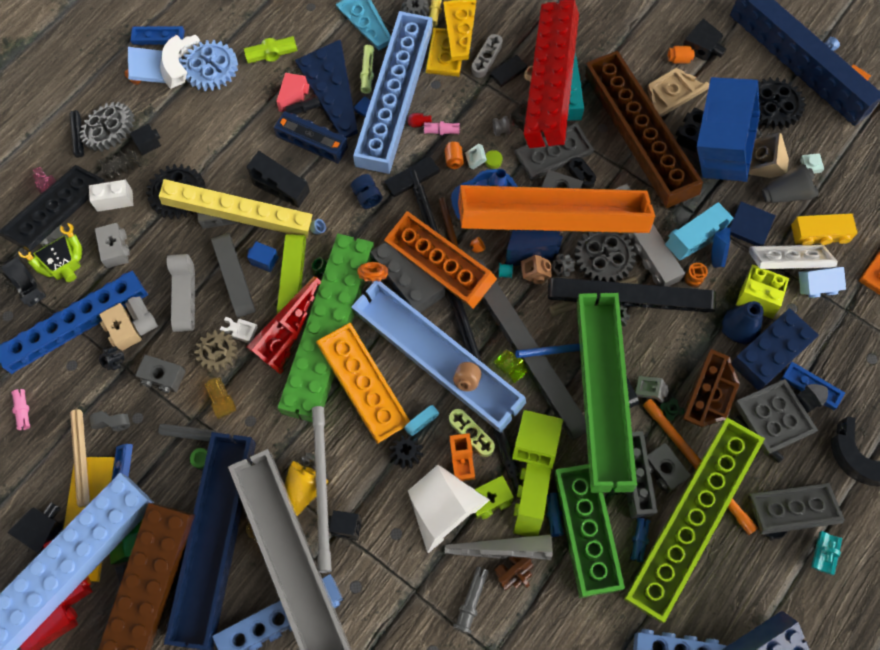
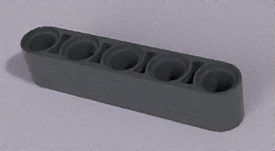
M230 233L211 238L237 318L256 312Z

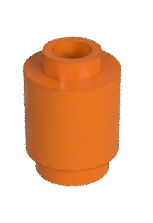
M673 46V48L668 49V62H672V64H690L691 60L694 59V49L691 46Z
M455 141L447 143L444 149L446 166L451 169H458L464 164L462 147Z

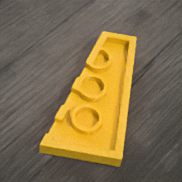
M477 0L443 1L451 61L469 59Z

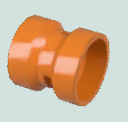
M693 263L684 276L685 282L691 287L700 286L708 274L706 266L702 263Z

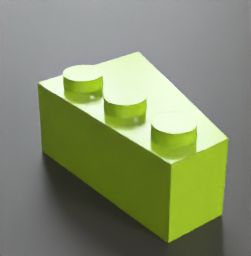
M527 463L526 468H522L520 480H523V485H519L517 497L520 500L519 504L515 503L513 515L516 516L513 534L526 537L539 535L544 519L551 468Z

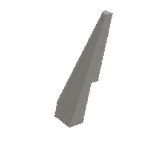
M551 535L447 544L445 545V554L507 559L508 556L550 560L552 558Z

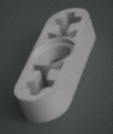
M492 34L487 38L472 63V74L475 77L480 78L487 74L502 48L501 36ZM489 53L492 57L484 58L482 55Z

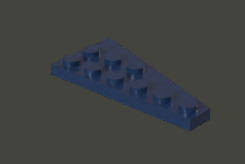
M341 39L296 59L297 67L302 75L306 76L307 83L314 95L318 97L320 105L337 133L344 135L345 138L358 134Z

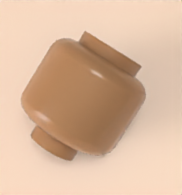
M473 362L460 363L454 374V384L462 391L475 390L481 379V369Z

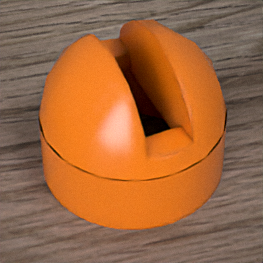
M480 237L473 239L470 243V248L474 247L472 249L474 253H480L486 249Z

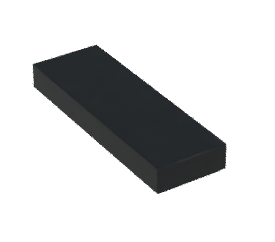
M428 157L384 181L392 196L396 197L414 187L410 174L413 170L416 171L420 183L440 173V169L433 159Z

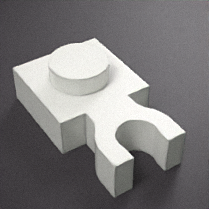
M225 317L224 321L229 323L230 326L227 328L221 326L220 331H224L226 334L232 333V338L250 343L258 326L242 319H238L237 323H235L231 318Z

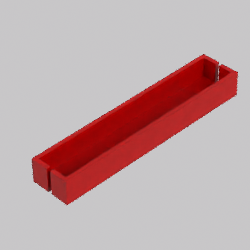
M562 0L558 4L557 2L541 4L524 127V137L529 148L545 147L541 132H544L548 146L565 145L579 12L575 0Z

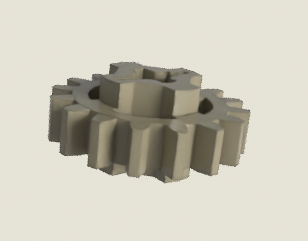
M214 330L213 335L207 332V338L200 337L202 343H196L199 349L195 351V354L198 356L196 360L201 363L202 368L207 367L209 372H212L213 368H215L217 373L222 367L224 370H227L226 365L232 366L231 360L237 359L236 354H234L239 352L236 347V341L232 340L230 334L226 336L224 331L218 334ZM225 342L228 344L229 350L225 348Z

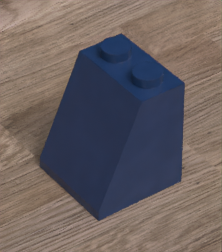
M513 230L507 248L505 264L521 265V261L534 255L552 261L554 254L558 255L563 236L560 235V231Z

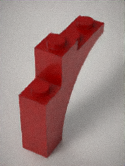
M51 540L43 545L44 549L52 542ZM88 576L21 644V650H40L79 625L76 620L77 613L70 606L92 593L90 588L91 581Z

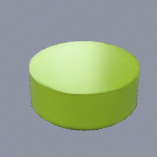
M496 150L486 153L487 161H485V165L491 169L499 168L502 164V154Z

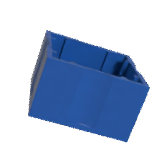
M711 77L697 142L703 178L747 182L760 118L758 80Z

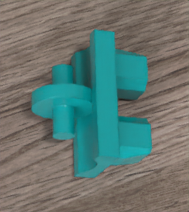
M820 531L811 568L835 575L843 538Z

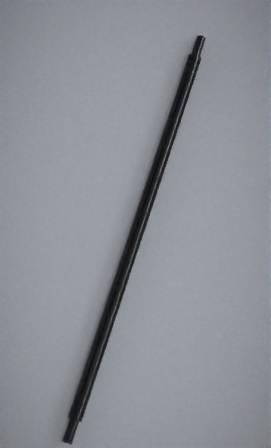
M413 170L410 172L414 183L413 191L423 221L439 233L424 187L420 184L416 171ZM446 289L465 348L482 362L462 300ZM492 427L508 478L512 481L517 496L518 487L521 485L520 473L515 459H512L513 452L506 431L504 429L500 433Z

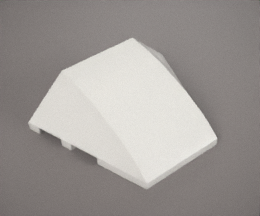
M440 465L435 466L408 490L427 553L438 546L444 540L443 538L470 514L476 513L490 501V499L475 491V489L459 480V478Z

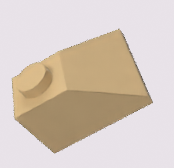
M780 132L755 139L749 170L750 175L773 178L787 173L789 158Z

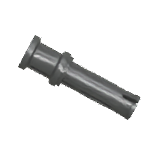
M476 567L465 603L459 607L460 614L458 620L452 627L466 634H471L472 632L470 627L473 618L477 617L478 614L475 609L489 573L488 570L484 569L480 577L481 567Z

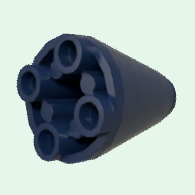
M753 301L729 310L723 317V334L732 341L744 345L754 341L761 332L763 320L762 305Z

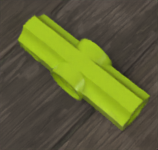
M293 36L279 40L267 38L259 45L244 48L248 63L264 59L272 62L278 60L280 55L297 51Z

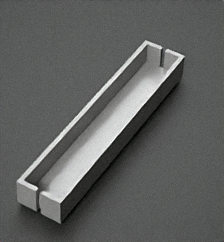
M267 449L251 456L250 459L255 464L252 466L247 459L228 466L299 649L351 650L271 452Z

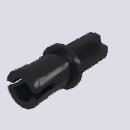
M315 96L287 106L285 110L290 114L294 113L297 115L303 112L307 113L306 111L321 107L318 97Z

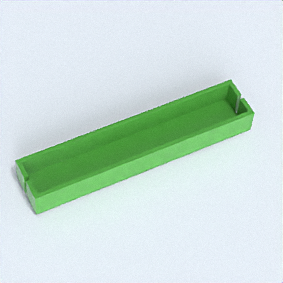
M337 234L278 405L282 415L297 419L300 415L302 420L312 422V408L316 406L325 407L335 374L316 341L348 323L352 324L355 315L352 306L360 298L365 284V280L359 278L357 270L361 265L372 262L370 252L375 249L373 242L359 238L354 241V237Z
M597 293L579 294L577 317L591 493L610 492L612 488H614V492H633L637 486L619 294L601 293L598 305L596 306Z

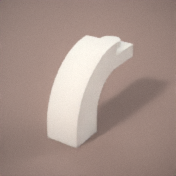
M176 35L165 44L162 51L160 71L170 89L185 83L187 71L180 64L179 58L184 56V54H189L188 49L194 50L193 45L199 46L200 39L197 35L185 37L183 40Z

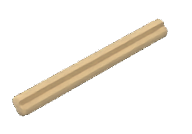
M76 409L70 412L76 498L78 507H86L90 503L83 412L80 409Z

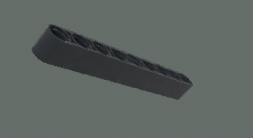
M568 278L548 279L549 300L577 302L579 294L597 293L595 304H598L601 293H618L620 306L706 313L716 311V291Z

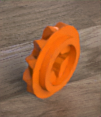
M368 262L361 265L357 273L359 278L364 279L366 282H380L381 279H386L388 268L378 262Z

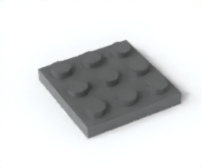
M786 379L741 398L734 403L749 429L765 438L761 448L766 456L818 431Z

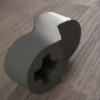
M99 411L89 416L92 429L110 426L113 431L119 432L130 427L128 414L123 413L109 416L107 412Z

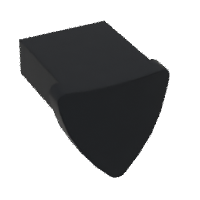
M809 384L796 397L805 411L809 413L816 407H821L825 404L828 398V388L818 384Z

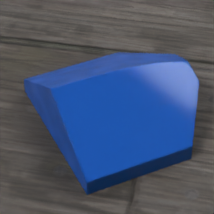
M726 227L714 234L711 253L714 268L725 267L730 246V228Z

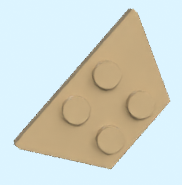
M675 68L649 83L647 89L650 101L662 117L708 90L709 83L705 82L703 84L695 80V76Z

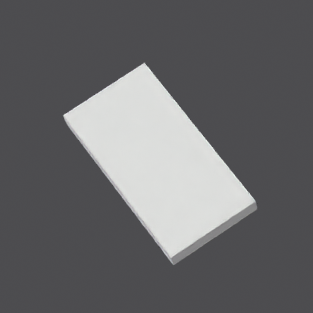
M824 245L751 246L749 248V254L760 269L837 267L838 262Z

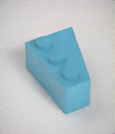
M718 202L692 221L686 223L679 230H673L669 234V240L665 245L679 260H682L712 243L714 234L726 228L734 218Z

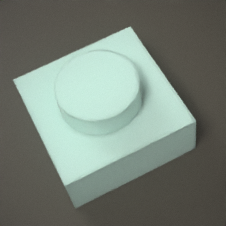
M477 144L465 152L469 168L475 169L487 161L483 145Z
M820 153L801 156L800 162L806 165L807 169L812 168L814 173L823 172L824 166Z

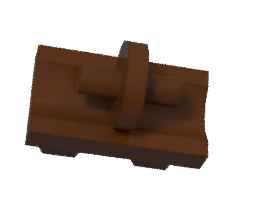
M510 557V561L514 564L513 567L508 570L504 564H501L495 569L501 587L507 591L512 585L516 589L520 585L528 588L530 584L527 579L532 576L530 570L534 565L531 562V558Z

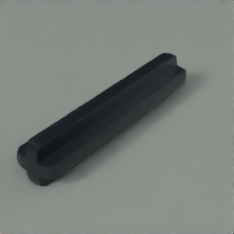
M77 110L70 111L73 155L79 158L84 156L83 142L80 138L82 136L80 134V131H82L81 117Z

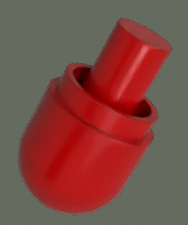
M412 113L407 118L408 125L413 128L424 126V122H432V116H424L423 113Z

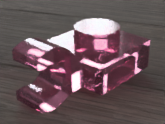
M41 167L33 169L35 173L33 177L36 180L35 186L42 194L56 180L52 175L46 176Z

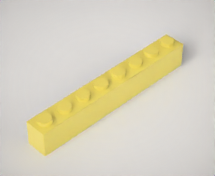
M166 179L163 180L159 194L161 204L287 234L305 235L306 238H308L312 222V214Z

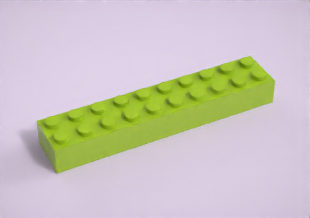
M729 418L722 422L623 600L656 621L665 623L765 438Z

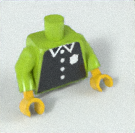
M67 223L70 230L66 232L64 227L60 226V231L67 234L68 237L64 235L33 253L34 257L31 255V252L23 256L18 251L22 258L29 260L28 263L37 273L48 278L54 276L57 280L64 278L66 282H72L76 279L74 271L81 267L79 261L82 258L83 248L76 234L72 233L73 225Z

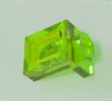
M507 349L493 362L495 367L507 374L513 383H516L527 372L523 360L516 358L515 354Z

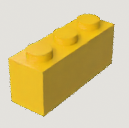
M853 213L797 216L791 224L795 245H812L816 243L827 245L835 242L846 244L851 242L857 235Z

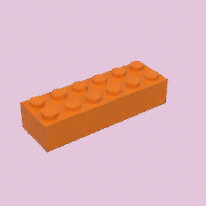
M406 211L384 239L385 242L473 309L497 280L489 269L408 211Z

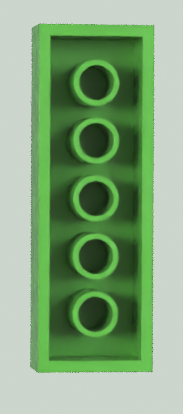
M589 464L556 469L553 476L560 509L563 514L562 518L579 599L624 590L625 586L604 494L591 493Z

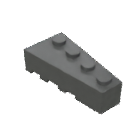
M387 242L370 252L372 262L381 263L388 268L386 280L398 296L419 313L445 297V287Z

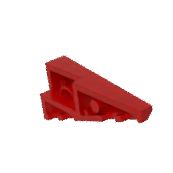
M315 276L246 347L280 375L284 370L283 366L286 359L291 354L290 349L293 342L297 340L308 314L307 309L310 302L314 300L315 290L321 283Z

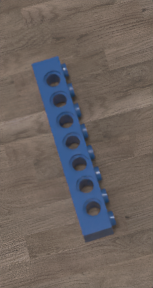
M133 270L124 273L117 280L105 284L95 292L89 293L80 301L73 302L69 307L54 313L52 317L45 321L38 322L34 327L19 333L15 338L1 343L0 363L5 370L13 374L103 321L99 315L100 313L119 303L124 308H127L125 304L128 299L139 296L143 299L148 296V293Z

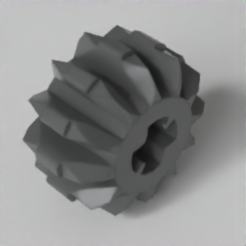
M404 0V3L401 5L402 12L422 16L429 15V4L426 0Z

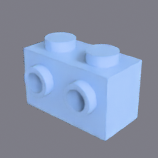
M844 267L798 272L800 294H806L808 298L821 297L820 293L836 295L839 294L838 291L846 290Z

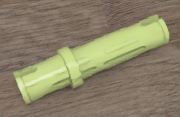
M365 45L363 47L360 91L365 94L372 91L371 84L374 79L372 72L374 47L372 45Z

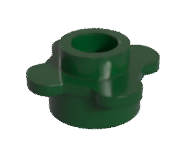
M318 257L313 261L312 269L314 275L321 274L323 276L329 258L323 259Z
M671 398L669 402L660 405V409L669 421L674 420L678 415L682 416L684 414V409L679 406L676 398Z

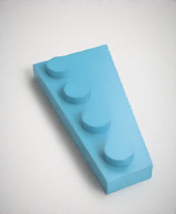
M343 0L336 4L337 9L378 50L389 45L391 36L371 0Z

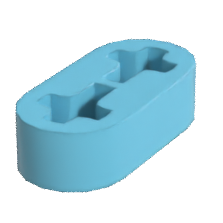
M433 405L429 406L407 423L404 429L411 436L415 435L436 419L439 415L438 410Z

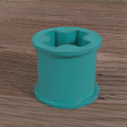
M499 263V278L508 277L512 279L513 264Z

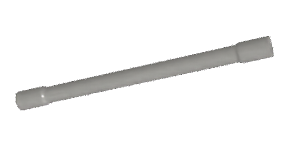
M316 406L312 408V423L315 447L319 548L318 572L327 573L331 572V552L329 549L324 439L325 416L324 407Z

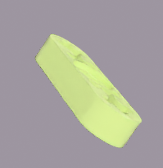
M453 410L449 415L450 425L459 434H466L469 428L476 429L477 436L471 438L472 448L482 457L491 456L495 448L493 440L463 410ZM455 415L458 417L462 416V422L465 424L463 430L460 429L462 424L459 421L454 422ZM480 436H483V438H481V442L483 444H490V451L481 450L482 444L478 441Z

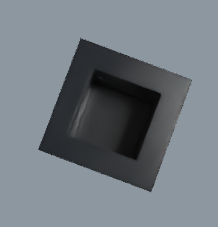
M149 124L130 133L142 156L161 147L158 141L161 138L156 129L152 130Z

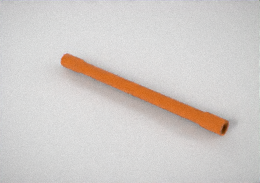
M652 399L646 401L642 405L643 408L660 425L692 466L697 469L701 459L663 415V412ZM732 498L728 506L729 511L734 515L748 535L752 534L758 529L757 525Z

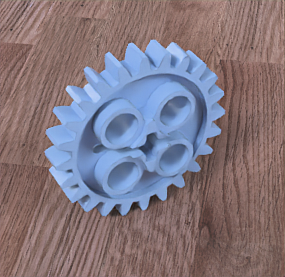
M206 40V44L203 45L202 42H199V47L193 45L194 50L188 49L189 54H184L185 59L182 60V66L187 71L186 80L188 83H191L192 87L196 86L198 90L203 87L204 91L210 87L211 91H213L215 86L220 89L221 84L227 86L226 81L232 82L230 76H236L234 71H238L237 57L233 53L232 48H229L227 44L223 46L221 41L216 44L215 40L212 41V44H209V41Z

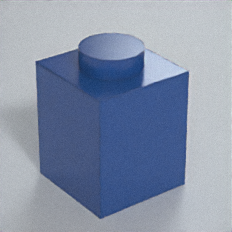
M255 242L254 246L250 247L247 253V258L251 265L270 273L279 258L276 249L259 242Z

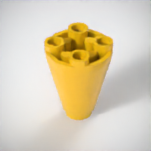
M292 461L284 485L297 516L316 497V472L308 466L306 469H303L301 464Z

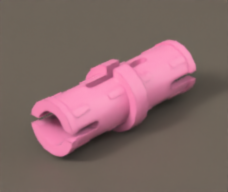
M440 121V123L424 122V134H440V136L444 134L459 135L460 123H444V121Z
M18 389L11 392L14 403L12 411L16 417L17 430H22L21 427H23V430L29 429V406L26 404L25 390L20 389V393Z

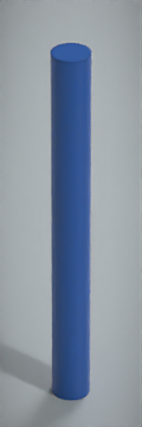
M580 343L516 350L515 356L516 358L576 352L580 351Z

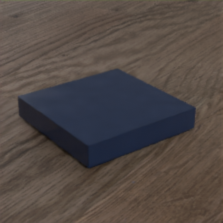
M741 201L729 227L730 235L755 246H764L776 215Z

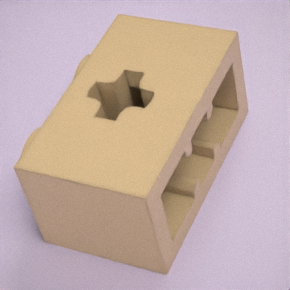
M121 303L99 314L103 320L100 324L105 332H109L110 336L108 339L113 347L117 346L123 351L142 340L127 310Z

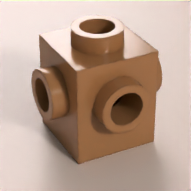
M534 255L521 261L523 279L534 284H542L545 280L552 278L550 260Z

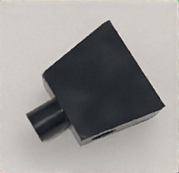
M704 18L683 43V46H691L694 49V56L702 60H708L712 54L722 58L727 50L720 45L723 34Z
M52 502L49 503L44 512L33 507L8 531V534L40 554L44 550L43 545L50 540L53 541L62 528L63 524L54 519L61 508Z

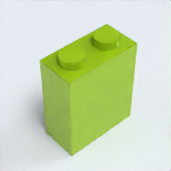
M524 410L512 459L552 469L563 419Z

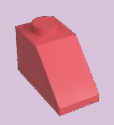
M285 73L276 101L279 112L286 111L285 108L287 106L299 103L300 100L304 101L305 95L309 93V84L307 83L306 76Z

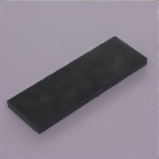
M74 165L1 228L0 236L31 252L90 198L89 185L105 183V180Z

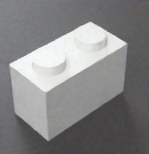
M126 180L89 185L90 202L97 212L133 206L132 189Z

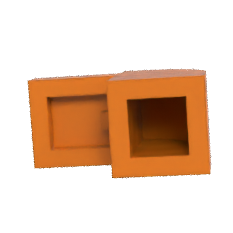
M470 433L450 436L454 476L461 481L475 480Z

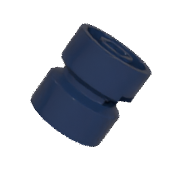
M361 175L351 183V189L355 196H357V200L363 209L372 208L382 201L383 196L376 187L371 175Z

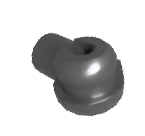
M306 453L305 456L301 457L305 467L312 464L315 468V455Z

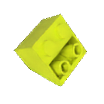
M752 264L740 290L736 305L740 306L753 301L758 302L763 307V316L773 319L782 306L789 278L766 269H760Z

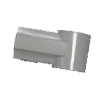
M140 296L128 299L125 305L133 318L132 322L141 336L158 327L156 320L151 312L148 311Z

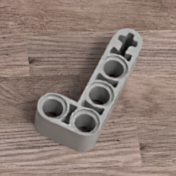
M188 254L168 255L167 268L172 275L173 332L193 331L195 328L194 263Z

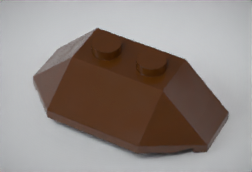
M712 349L709 350L685 405L683 420L702 428L722 422L728 417L740 385L729 356Z

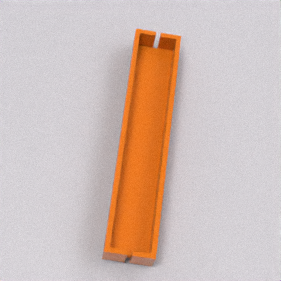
M460 185L458 199L461 228L650 233L655 219L648 191Z

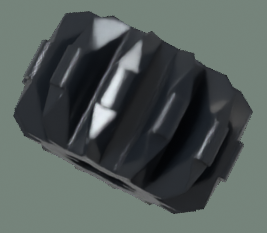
M410 434L405 440L404 436L400 435L401 441L399 442L397 439H394L393 443L395 446H390L389 448L393 452L390 454V459H395L394 465L401 463L402 469L405 468L406 464L411 469L413 468L412 462L415 464L420 463L417 457H423V453L420 452L423 446L418 444V438L412 440ZM408 448L409 455H405L403 449Z

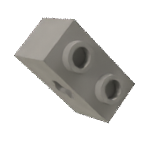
M117 223L95 228L100 259L106 268L129 263L128 255H130L128 245H125L127 235L124 228L121 229Z

